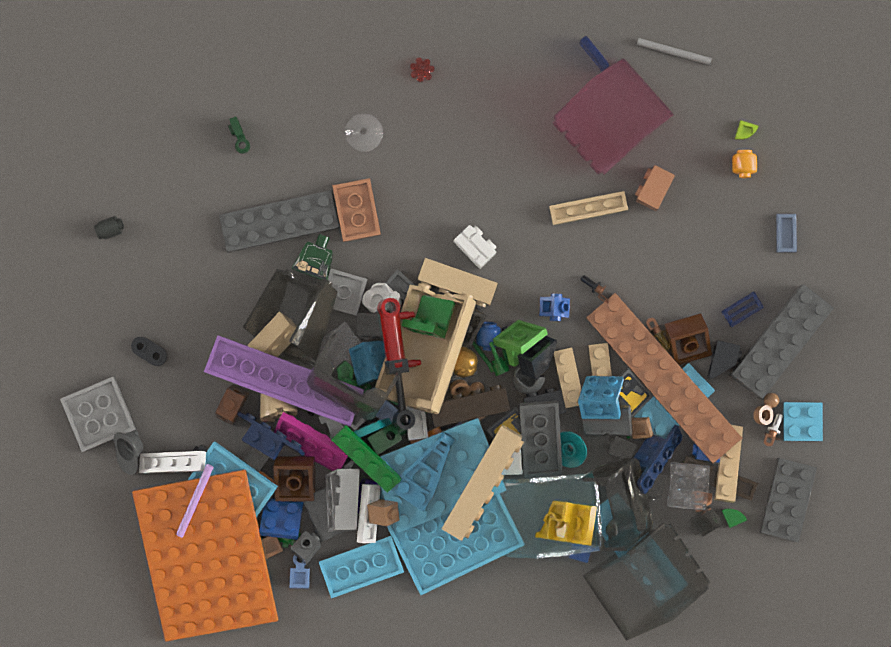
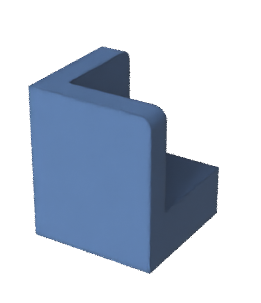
M385 400L373 414L380 420L388 417L392 423L393 415L399 410L389 401Z

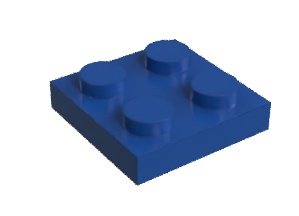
M270 498L263 507L259 531L260 536L298 540L303 502L275 501V499Z

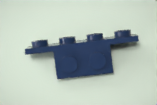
M241 412L237 414L242 420L251 425L242 438L244 443L272 460L276 459L284 445L304 456L305 452L301 449L302 445L295 440L289 442L286 440V435L278 430L274 433L271 431L272 427L263 421L259 424L256 422L257 418L248 412L246 415Z
M675 424L666 439L652 435L651 438H646L630 462L632 468L644 471L637 481L642 494H646L653 486L657 476L663 471V467L672 457L676 447L681 443L683 436L678 425Z

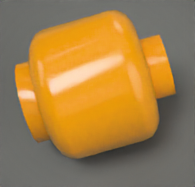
M738 150L737 154L732 156L733 173L739 175V178H751V174L757 172L756 154L752 153V150Z

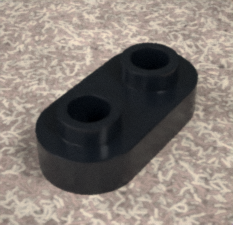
M137 337L132 341L131 349L133 353L150 364L161 366L167 361V352L149 339ZM139 343L144 345L142 350H139L137 347ZM155 353L160 354V358L158 360L154 359Z

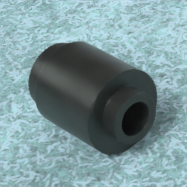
M116 216L99 221L97 225H94V229L99 240H106L122 234L124 224L121 218L117 219Z

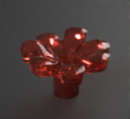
M419 57L416 59V63L410 65V69L414 70L410 75L412 78L418 77V82H423L424 78L431 80L432 75L430 72H434L435 68L430 65L431 61L429 59L422 61V58Z

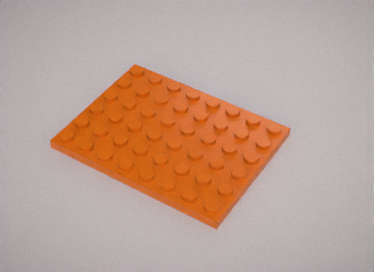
M246 469L211 475L183 537L177 536L176 533L200 478L132 491L165 642L278 621Z

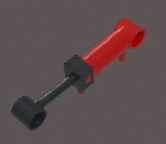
M385 298L378 303L377 310L380 314L383 333L386 375L394 374L399 411L393 415L392 421L396 428L408 430L414 426L416 418L411 411L406 409L402 373L409 372V368L420 366L422 362L420 359H405L400 320L415 317V312H399V302L394 298ZM387 302L391 303L393 307L391 313L385 310ZM405 414L408 421L405 425H402L400 418Z

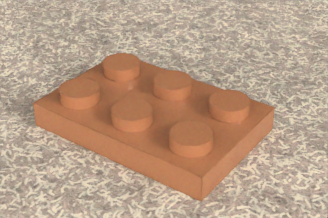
M370 178L332 185L343 242L381 235Z

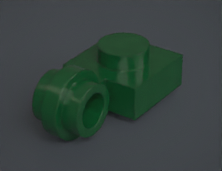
M236 116L230 118L231 124L228 125L231 135H236L238 139L235 143V149L238 153L245 154L250 150V143L245 138L238 118ZM245 143L246 147L244 149H240V144Z

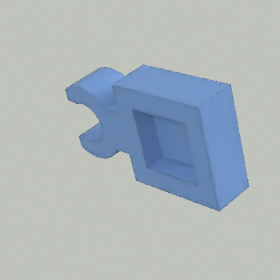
M294 555L293 562L296 568H290L289 588L309 589L310 569H305L306 564L304 562L299 563Z

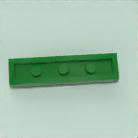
M347 425L331 439L387 493L401 481L400 475Z

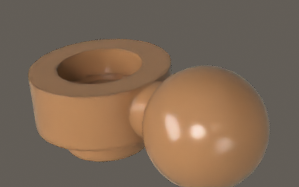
M458 379L450 385L451 395L463 393L465 397L471 393L470 391L479 389L485 392V387L481 382H474L471 386H468L466 381Z
M768 393L764 397L765 405L758 406L755 409L754 420L757 424L768 425L772 422V408L779 404V397L775 393Z

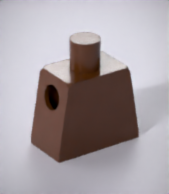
M234 385L228 387L215 412L216 418L234 426L238 418L237 414L241 412L250 393Z

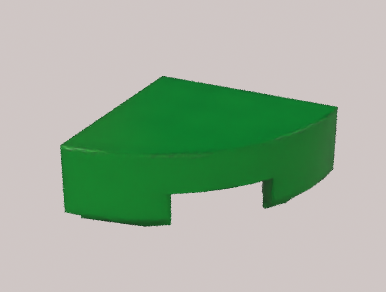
M729 508L721 510L729 528L747 521L746 517L738 510Z

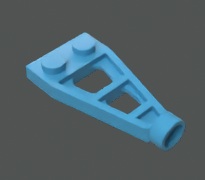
M443 431L439 439L400 475L401 481L391 491L424 512L436 493L450 449L456 439ZM433 452L441 456L436 469L426 464L427 458ZM421 468H425L431 473V479L427 487H422L413 481V475Z

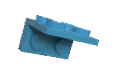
M384 341L362 342L350 348L349 353L358 386L378 380L386 357Z
M587 376L585 378L578 399L582 419H620L621 411L618 398L624 382L622 376Z

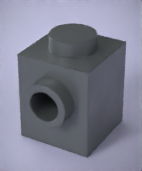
M304 531L290 548L291 552L307 565L321 548L320 538L313 532L309 534L307 531Z

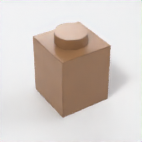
M379 499L367 505L369 523L389 526L399 521L398 502Z

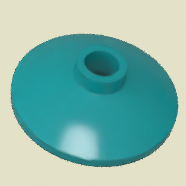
M560 432L562 466L568 468L580 466L587 457V448L584 441L573 432Z

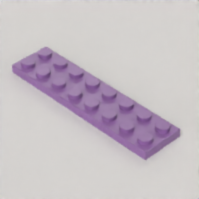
M217 335L204 370L208 374L350 427L364 389L220 335Z

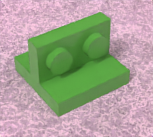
M517 320L493 338L494 346L506 350L509 365L515 367L519 364L517 356L526 352L545 337L547 330L545 327Z

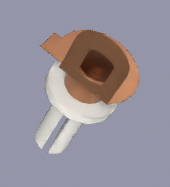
M777 414L772 427L767 428L769 434H764V444L766 446H772L775 440H780L776 435L780 434L778 428L783 415ZM767 438L772 439L771 443L766 442Z

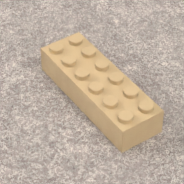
M502 424L444 523L442 530L461 541L464 537L469 538L475 527L472 525L473 521L476 520L478 522L484 512V509L481 507L484 503L488 505L494 495V492L491 490L494 486L498 488L504 478V475L501 474L502 471L509 469L514 460L511 457L514 452L518 453L524 443L521 441L522 435Z

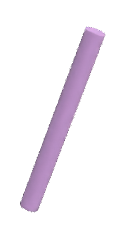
M206 464L176 535L179 537L184 536L214 468L210 464Z

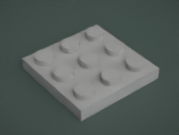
M114 376L60 399L82 452L113 440L114 434L117 432L125 434L136 430Z

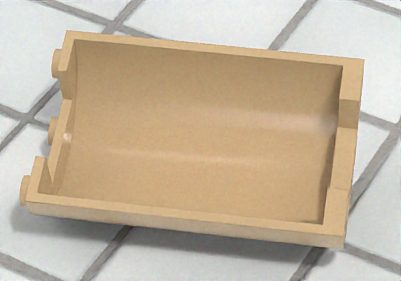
M419 283L418 286H409L401 312L414 311L416 317L423 295L455 302L445 339L413 333L401 326L405 359H420L422 362L420 366L409 368V372L402 373L406 406L431 414H439L476 302L473 300L474 296L470 294L452 295L445 292L444 295H440L430 291L429 286ZM383 363L373 394L398 403L394 374L386 375L385 363Z

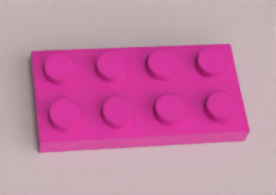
M285 412L282 413L274 433L278 430L287 436L286 440L289 442L295 440L302 445L301 449L305 452V456H315L317 463L331 471L342 469L348 455L327 435L321 434L292 415H288Z

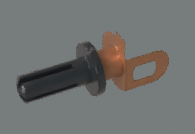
M583 275L581 281L593 289L592 293L597 292L600 300L608 303V299L602 295L606 285L602 287L600 286L601 282L595 283Z

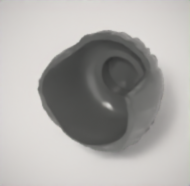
M520 365L517 366L513 374L514 387L523 394L537 392L545 381L543 374L537 379L523 375Z

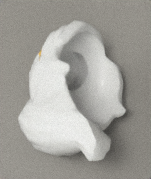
M386 283L373 284L362 297L364 306L373 313H378L377 305L385 298H394L399 302L400 308L402 306L400 294L397 291L393 292ZM389 302L385 305L386 311L392 312L393 310Z

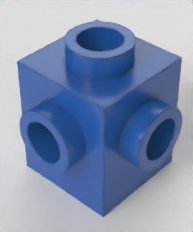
M562 294L540 297L539 316L550 317V321H561V318H569V298H562Z

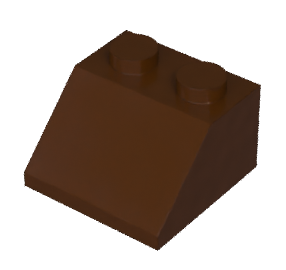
M701 313L664 324L672 357L678 365L712 355L708 327Z
M277 456L273 465L274 484L278 486L275 490V501H314L316 480L315 456Z

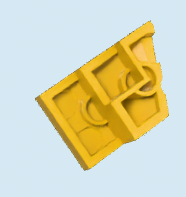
M553 501L543 519L545 523L540 532H536L535 537L591 546L597 507Z

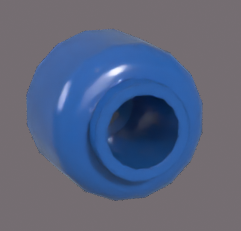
M482 322L476 329V343L483 350L492 351L489 343L493 342V338L501 333V328L495 322Z

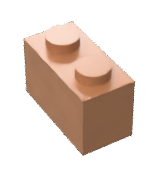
M656 165L652 169L648 168L643 177L646 179V182L643 186L639 185L635 193L638 196L636 202L657 211L675 175Z

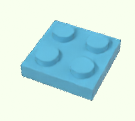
M783 402V441H823V403Z

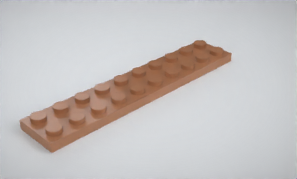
M616 293L608 299V303L604 302L586 317L590 324L712 464L743 439Z

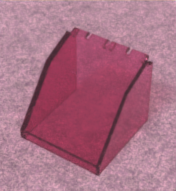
M623 58L592 78L554 116L555 121L553 125L561 133L567 132L564 137L573 147L577 145L580 147L577 149V152L586 162L592 161L590 166L598 175L601 172L605 175L674 114Z

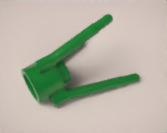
M473 339L470 340L478 354L489 367L491 373L494 372L498 376L510 370L507 353L504 348H502L503 358H499L493 342L489 343L495 358L492 361V365Z

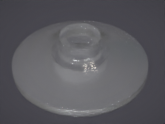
M358 114L347 123L345 137L348 144L355 150L362 152L371 151L380 144L383 137V128L376 117L370 114ZM363 128L367 129V134L365 135L360 133V130Z

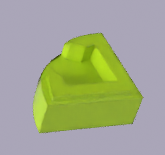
M740 120L734 139L744 140L751 137L759 126Z

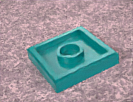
M387 417L354 433L361 438L392 423L390 418Z

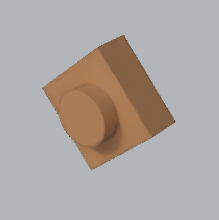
M649 417L632 418L633 439L651 438L653 432Z
M268 536L261 540L265 559L284 551L277 537Z

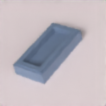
M776 214L777 253L797 252L796 214Z

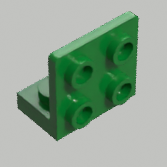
M423 295L416 317L411 320L403 319L401 326L413 333L445 339L455 302Z

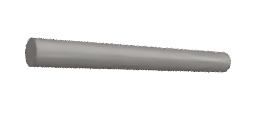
M638 38L637 45L706 65L711 64L712 58L641 38Z

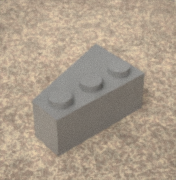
M336 469L325 474L328 532H351L357 530L360 469Z

